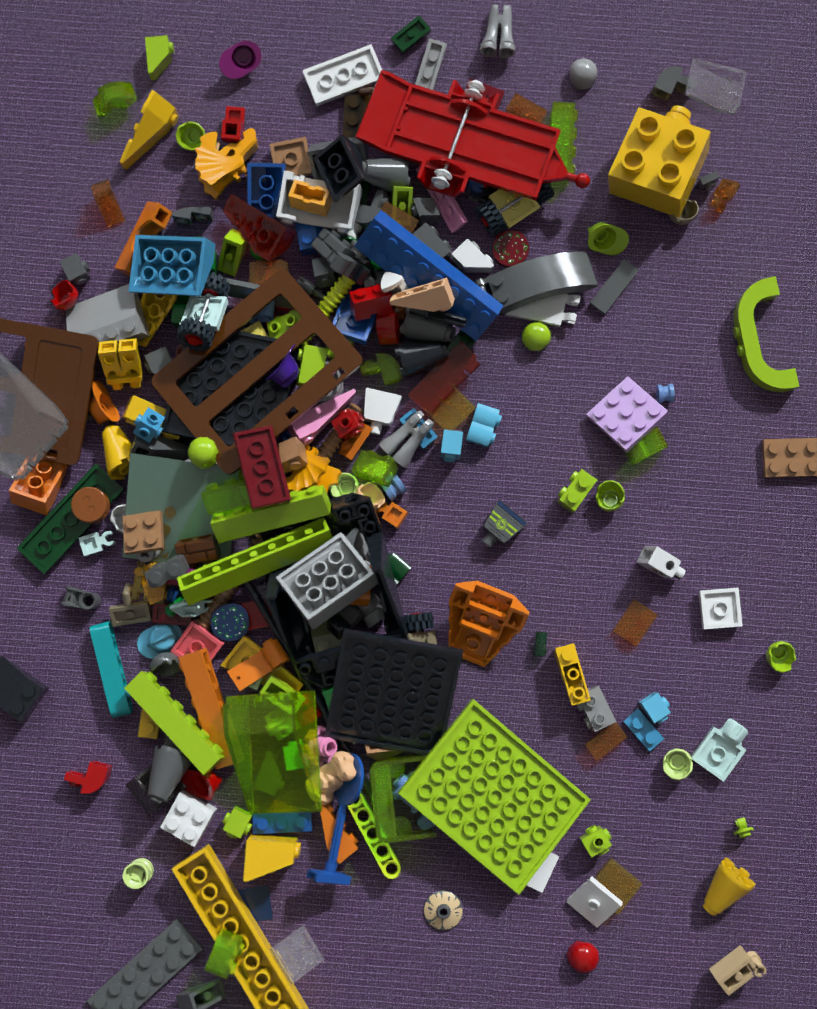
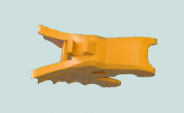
M253 128L243 132L244 139L236 144L229 143L220 151V143L217 142V132H209L200 137L201 146L195 148L197 152L195 170L198 171L199 182L204 184L205 194L211 195L214 200L218 199L223 190L232 181L235 180L239 183L242 173L247 176V169L244 163L258 149L256 132Z
M307 444L305 445L308 465L291 471L292 475L286 477L289 493L295 490H306L314 485H324L328 493L329 487L338 485V477L342 472L328 465L330 463L328 457L317 456L319 453L317 448L313 447L309 451L311 447Z

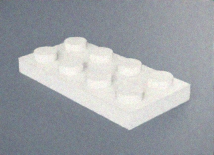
M372 44L307 68L303 70V75L317 107L343 97L345 94H351L359 91L361 88L376 84L382 68Z

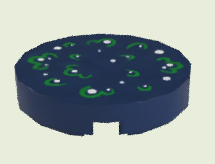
M229 602L217 606L210 620L211 629L214 634L225 641H236L242 638L248 631L250 624L246 609L240 604Z

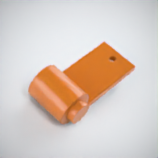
M268 639L262 644L263 648L261 651L227 671L239 692L290 660L278 639Z

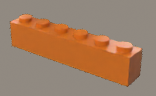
M205 647L180 656L179 667L184 672L186 678L185 685L190 690L192 696L191 703L198 714V724L210 735L209 740L213 744H218L223 749L222 754L225 758L215 768L219 769L238 763L243 759L207 648Z

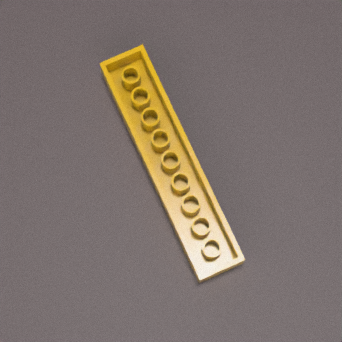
M207 844L172 868L173 873L255 1009H309L210 844Z

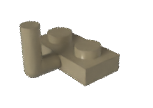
M126 583L122 592L124 604L109 607L113 627L152 620L148 600L132 603L130 596L132 590L131 583Z

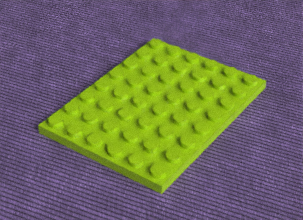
M474 699L469 701L397 792L518 895L591 800Z

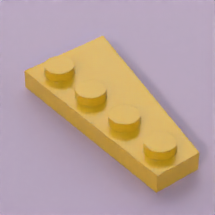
M244 635L220 666L232 669L261 651L262 648L248 636ZM283 665L264 676L261 682L264 685L270 675L274 674L290 685L297 693L304 686L302 681Z

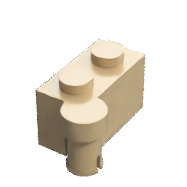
M741 945L709 968L728 996L753 978V972L757 977H762L761 971L764 975L767 972L766 967L761 963L759 955L754 951L746 953Z

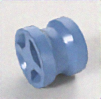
M668 384L667 386L656 385V401L659 404L664 401L673 403L675 400L673 384Z

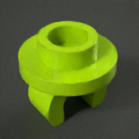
M745 818L735 821L738 831L734 832L735 836H739L740 839L751 836L750 832L754 831L753 827L747 828Z

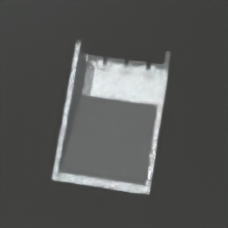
M0 352V474L18 481L20 478L24 480L33 470L31 465L35 467L45 456L43 451L48 452L57 442L55 437L60 438L69 428L66 424L69 421L56 404Z

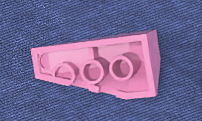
M355 389L310 409L286 430L292 438L296 436L304 445L311 443L353 400L356 393Z

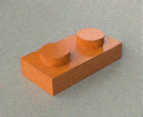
M364 424L365 428L361 430V434L354 438L350 437L342 443L339 454L344 458L352 460L372 431V428Z

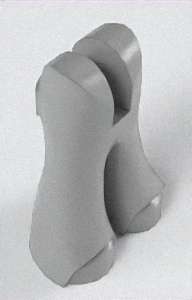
M492 4L486 35L480 46V52L483 56L496 57L499 28L501 29L499 57L510 58L514 56L516 50L512 37V11L510 5H504L502 15H499L498 5Z
M420 410L413 414L396 432L379 443L380 447L388 455H392L404 439L412 434L408 441L392 457L405 468L410 464L415 450L434 424L428 419L419 428L417 424L420 423L425 415Z

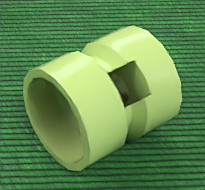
M145 858L135 859L123 872L124 883L132 889L143 887L154 874L152 863Z

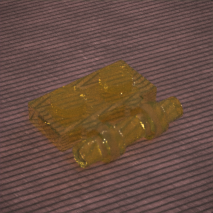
M138 561L133 573L135 574L133 586L131 585V599L139 600L140 593H144L143 601L164 604L168 581L162 586L151 588L148 582H146V588L141 587L142 578L148 570H144L145 562ZM150 563L149 568L156 563Z

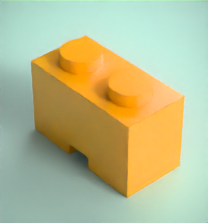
M295 179L288 194L292 208L327 217L333 202L327 188L313 187L309 183Z

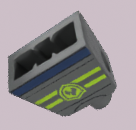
M499 499L482 527L488 533L481 541L489 548L497 540L504 544L520 531L527 522Z

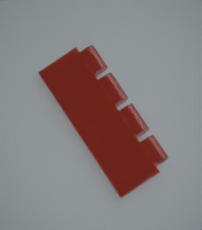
M461 341L449 353V357L440 362L408 396L424 411L428 409L433 413L442 404L437 398L440 397L445 401L455 391L451 384L458 388L468 378L464 371L466 370L469 374H472L480 366V363L476 360L477 356Z

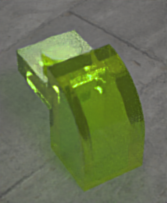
M122 81L107 83L99 87V94L92 99L97 115L100 117L106 116L114 108L127 109L137 101L132 83Z
M377 353L376 362L369 360L360 366L362 377L381 372L385 386L403 381L398 362L389 354Z

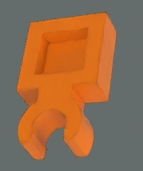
M386 501L381 508L375 510L377 513H384L381 518L399 529L409 514L393 502L388 506Z

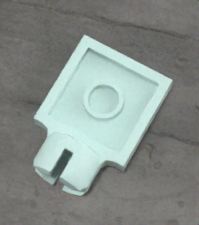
M731 718L720 729L712 726L691 755L692 760L724 782L746 751L742 747V741L748 734V730Z

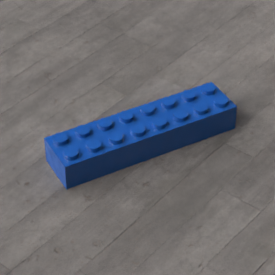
M382 210L373 218L354 245L356 249L386 272L401 275L409 289L447 278L455 300L452 307L444 312L466 317V326L458 328L475 341L484 333L504 306Z

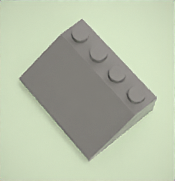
M129 284L79 302L66 310L67 331L95 336L99 342L117 340L119 347V340L137 338V341L150 337L138 293L128 292Z
M342 532L276 577L313 630L378 584L375 573L372 572L371 568Z

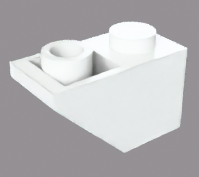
M468 238L451 254V260L463 272L490 273L493 271L494 264L491 257L487 254L484 255L480 251L478 244L474 241L471 242Z

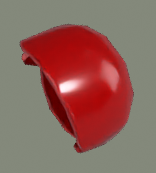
M68 280L59 282L52 289L54 300L51 299L50 301L56 309L61 311L68 310L76 304L78 290Z
M576 941L569 947L567 952L568 963L580 973H590L596 969L600 960L597 948L589 942Z

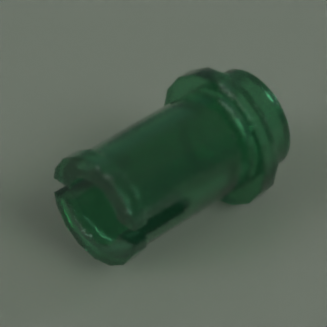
M535 632V649L532 651L535 656H546V653H548V650H546L548 633Z

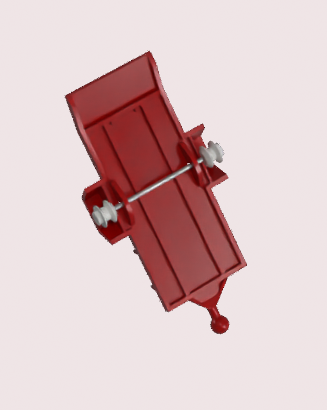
M381 70L355 136L356 139L386 154L421 164L417 178L424 187L451 197H457L463 193L468 180L484 184V188L491 186L513 193L515 198L519 195L535 201L538 198L542 184L568 180L575 182L576 186L581 189L588 187L590 184V178L587 174L580 173L575 175L567 172L556 149L561 129L494 109L500 94L495 93L489 99L482 97L481 93L485 91V87L477 80L469 81L467 83L469 89L465 91L456 80H453L447 95L409 83L391 72Z

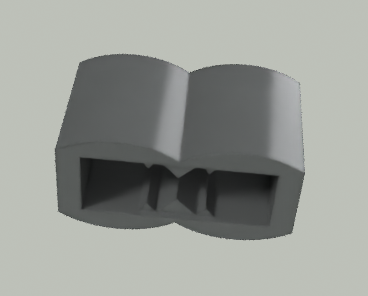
M175 555L167 562H160L151 566L144 576L151 588L159 587L168 580H175L177 577L184 575L189 569V564L184 555Z

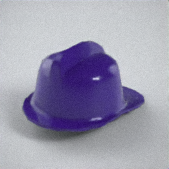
M295 344L279 367L265 381L270 378L286 388L296 379L299 369L290 354Z

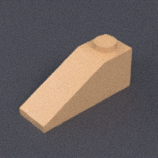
M444 278L394 293L389 302L395 306L432 312L440 310L443 312L452 307L455 298L448 279Z

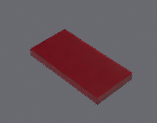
M272 425L233 433L251 510L291 502Z

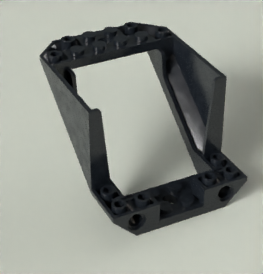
M349 493L329 499L331 503L330 514L318 518L324 517L327 521L326 523L332 538L340 532L343 535L350 533L354 528H358L363 533L369 551L371 570L375 573L378 581L377 588L384 613V628L387 633L384 635L410 640L383 530L371 497ZM318 518L264 531L260 535L263 542L314 522ZM296 562L270 572L265 600L298 677L324 689L333 687L341 646L315 652L310 625L276 579L278 575L296 564Z

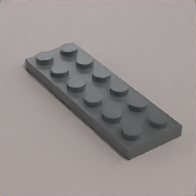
M177 918L88 998L87 1002L93 1009H137L204 947L182 921Z

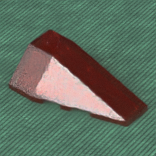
M233 194L230 195L222 210L231 223L240 231L244 240L249 243L253 252L269 262L287 251L297 235L296 231Z

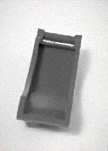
M586 252L558 253L531 259L474 282L484 291H486L485 287L490 285L493 297L504 305L499 312L501 314H506L544 298L567 293H584L598 286Z

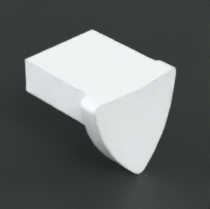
M385 272L381 279V289L384 293L391 291L394 294L409 289L401 275Z

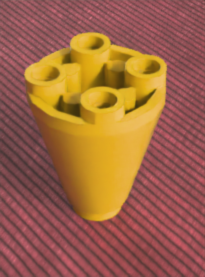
M725 857L719 863L704 899V909L711 915L716 916L752 891L756 884L749 878L750 874L742 867L740 869L735 867L734 863Z

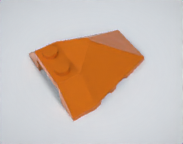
M480 581L456 583L449 598L448 647L463 649L462 659L485 667L517 633L522 631L530 612L513 594Z

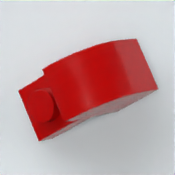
M226 106L225 119H222L221 139L224 143H238L244 139L245 107Z
M392 305L393 313L376 315V328L380 345L398 344L401 337L399 322L402 312L401 306Z
M94 760L89 762L86 774L70 770L66 772L64 780L69 781L71 786L80 787L82 785L80 793L89 794L101 789L107 783L113 766Z

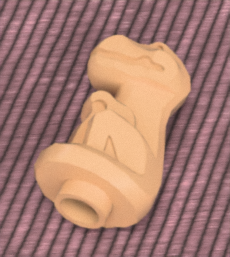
M345 751L335 752L330 762L315 769L306 780V788L314 801L322 805L329 804L334 798V792L343 785V781H351L355 777L357 772L353 765V756Z

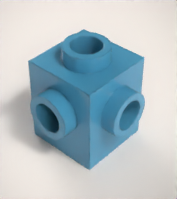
M148 407L144 415L139 414L133 423L136 425L133 434L150 443L153 437L158 438L163 430L160 425L165 417Z

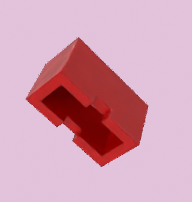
M381 284L349 292L351 311L356 321L371 318V315L376 313L378 316L393 313V307L389 302L392 297L390 291L384 293L381 289Z

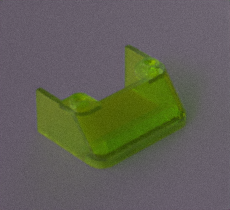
M417 754L393 757L377 761L371 765L369 774L375 834L381 842L392 843L437 837L436 832L432 829L412 831L411 823L406 817H395L391 778L399 777L404 773L405 763L423 761L427 755Z

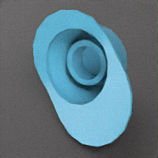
M160 623L146 629L140 634L137 641L139 652L150 659H153L159 653L171 652L182 636L181 629L178 625Z

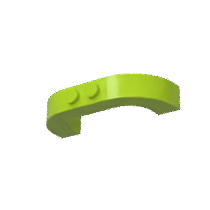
M775 276L757 281L739 298L734 310L735 327L733 328V334L738 341V356L741 357L743 367L749 378L766 390L787 392L799 387L796 368L775 370L764 362L754 321V308L756 304L774 300L780 295Z

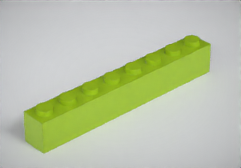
M323 517L179 576L177 581L188 606L297 562L332 539V535Z

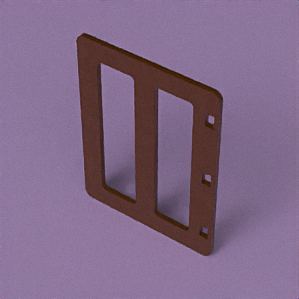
M281 269L223 317L219 331H214L215 335L209 350L195 352V349L190 351L189 347H187L152 377V385L196 438L208 437L215 442L218 449L216 463L226 474L231 475L241 468L235 443L227 446L211 427L210 422L282 362L294 344L295 347L292 352L312 335L316 334L333 352L335 357L252 428L272 425L275 439L362 365L363 359L286 270ZM283 295L300 314L301 319L199 406H194L177 386V382L273 300ZM342 368L345 373L338 379H335L333 375ZM296 408L299 412L289 419L286 414Z

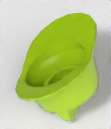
M599 222L592 227H588V246L591 250L607 255H616L624 251L628 245L629 236L622 228L605 222Z

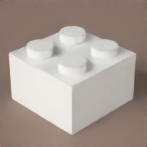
M182 790L179 792L160 828L195 847L203 836L217 808Z

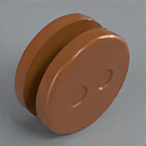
M85 487L77 491L73 496L71 509L75 517L80 521L95 524L104 520L108 515L110 501L103 491L94 487Z

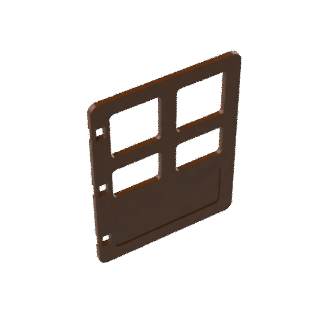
M0 318V333H9L26 338L20 379L14 380L0 377V391L17 395L11 435L9 437L0 435L2 440L0 451L68 465L77 464L81 456L99 349L98 338L92 335ZM49 449L57 450V457L49 456Z

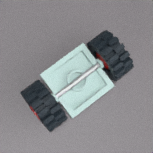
M215 272L209 273L201 296H190L180 322L176 339L179 340V344H183L184 348L189 347L190 351L192 349H195V352L209 350L215 335L214 331H219L228 305L227 297L231 289L230 283L226 282V278L222 279V275L216 276Z

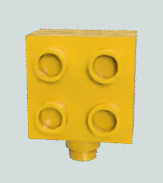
M673 106L665 116L638 107L608 173L609 193L669 215L674 214L675 217L680 218L709 153L711 131L691 125V112L682 106Z

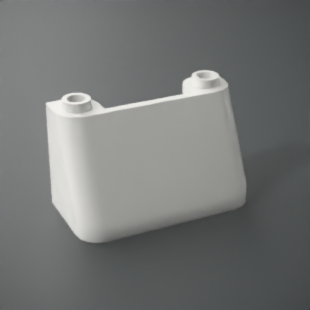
M284 171L276 217L281 219V223L292 225V222L337 229V232L341 234H348V231L353 230L362 195L360 184L337 203L333 201L327 217L292 208L288 194L294 179L309 183L313 187L327 188L325 182L309 179L303 175L299 177L294 175V172Z

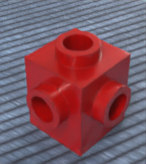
M351 409L341 411L338 414L339 416L331 421L339 437L346 440L350 437L358 436L361 434V430L365 428L362 415L358 411L356 412Z

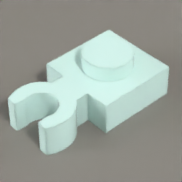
M106 531L101 537L98 532L78 538L83 555L86 557L104 551L103 545H115V541H107V536L112 535L113 532Z

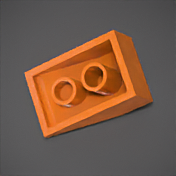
M48 451L49 456L57 457V454ZM28 457L9 489L11 503L47 515L55 502L69 465Z

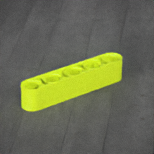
M361 792L359 801L347 805L383 874L389 879H394L400 874V862ZM360 811H367L369 817L366 820H361L358 817ZM370 828H375L378 831V835L374 838L369 837L367 831ZM385 846L388 852L385 855H380L377 852V848ZM388 864H395L397 870L393 873L388 872L386 869Z

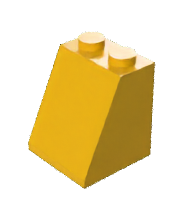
M251 834L246 840L243 881H250L293 864L295 859L299 858L301 852V843H298V837Z

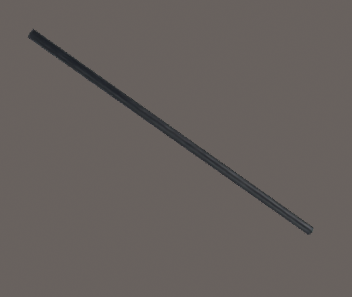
M251 581L243 583L275 638L278 639L289 656L277 625ZM290 658L289 661H290V663L292 664L293 668L295 669V667H294V665H293V663H292V660H291V658ZM300 679L327 723L329 711L313 684ZM337 740L343 751L354 754L347 741ZM364 772L363 785L375 806L379 807L383 802Z

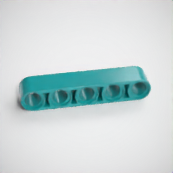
M110 621L90 626V634L112 718L133 713V706L130 694L124 689L127 686L113 626Z

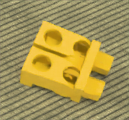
M137 338L119 340V347L117 340L99 342L98 355L107 385H111L113 390H121L124 383H130L132 388H140L143 368L139 357Z

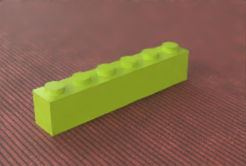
M314 485L306 490L290 492L291 502L256 510H251L250 505H239L231 510L217 511L213 514L210 525L218 543L329 515L331 503L324 485Z
M141 671L124 689L203 775L209 774L225 758L222 754L223 749L218 744H213L209 740L210 735L204 729L200 730L196 726L197 721L190 714H185L183 711L184 707L177 700L174 701L169 696L171 693L167 688L160 686L156 682L158 679L153 673Z

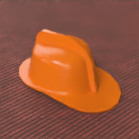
M95 380L92 384L94 396L89 402L91 415L98 424L109 420L118 422L120 420L119 412L113 404L106 387L99 380Z

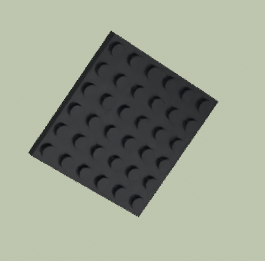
M237 331L177 382V386L194 406H199L271 345L276 338ZM302 345L291 353L297 364L298 350L302 348ZM281 362L210 422L211 427L227 446L235 443L233 433L252 429L289 397L292 383L284 388L270 378L265 381L279 367ZM168 404L164 416L165 419L162 423V432L196 439Z
M344 628L325 737L427 755L447 730L463 649Z

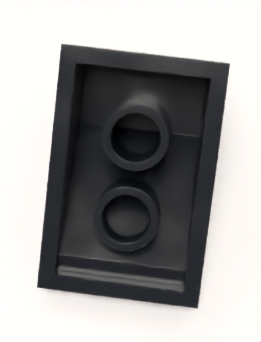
M342 134L313 158L335 203L365 180L362 157L355 143Z
M1 656L0 707L20 722L26 721L49 687L4 656Z

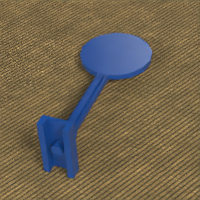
M351 754L354 758L353 765L357 772L355 777L351 781H343V785L334 792L336 800L339 802V809L328 861L325 863L324 870H307L306 877L313 878L315 882L350 885L351 882L350 876L342 872H336V861L347 805H351L357 800L363 787V764L360 757L356 754Z

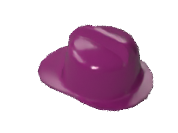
M244 40L238 42L221 54L219 58L221 72L230 79L243 77L259 66L262 58L261 50L252 41Z

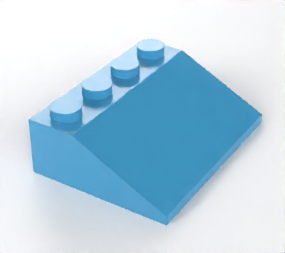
M135 235L128 292L201 296L213 265L216 244L207 238Z

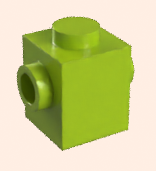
M235 806L231 813L228 812L222 822L225 824L223 830L226 831V835L233 839H237V837L241 839L244 834L247 835L252 827V824L249 823L253 816L252 813Z

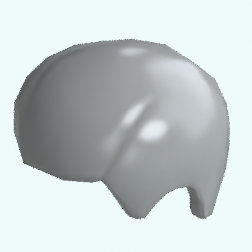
M582 58L575 60L569 70L570 83L577 89L585 90L591 88L597 79L596 65L590 59Z

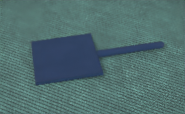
M268 885L238 890L256 922L273 919Z

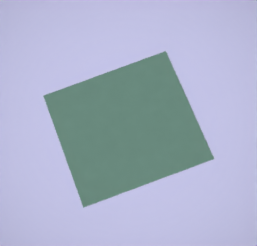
M130 453L125 516L158 510L163 512L165 549L160 550L159 556L151 561L167 562L171 557L177 555L175 544L178 540L214 533L210 525L213 514L220 510H231L236 506L239 470L229 475L217 465H213L208 469H199L189 461ZM123 540V553H122V557L132 558V559H138L137 556H136V554L126 555V554L124 553V540ZM232 540L218 543L221 551V556L218 560H221L231 554ZM205 562L198 563L195 568L203 567Z

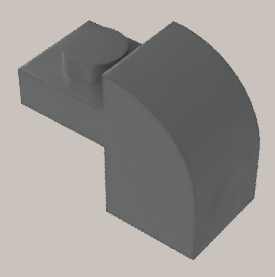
M669 67L659 75L651 95L667 102L673 89L691 96L697 82L689 76L680 75L683 70L682 67Z
M377 190L371 206L359 204L355 222L362 227L361 230H366L380 210L387 214L391 199L385 191Z

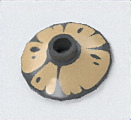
M436 891L425 902V919L435 929L442 931L452 929L462 918V903L458 896L451 891ZM443 908L447 910L445 915L440 914V910Z

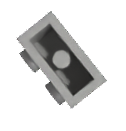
M596 685L588 689L591 701L580 703L576 706L579 711L583 710L586 716L583 720L587 728L596 732L615 723L616 720L600 687Z

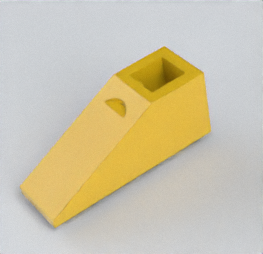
M574 643L555 648L554 655L571 706L591 701Z

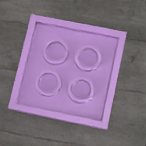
M627 376L586 415L627 453L667 417L669 413Z

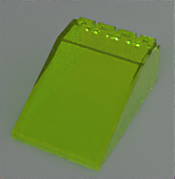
M315 691L294 692V694L293 692L278 693V696L276 693L260 694V696L258 694L226 696V704L223 705L224 736L249 814L322 811Z

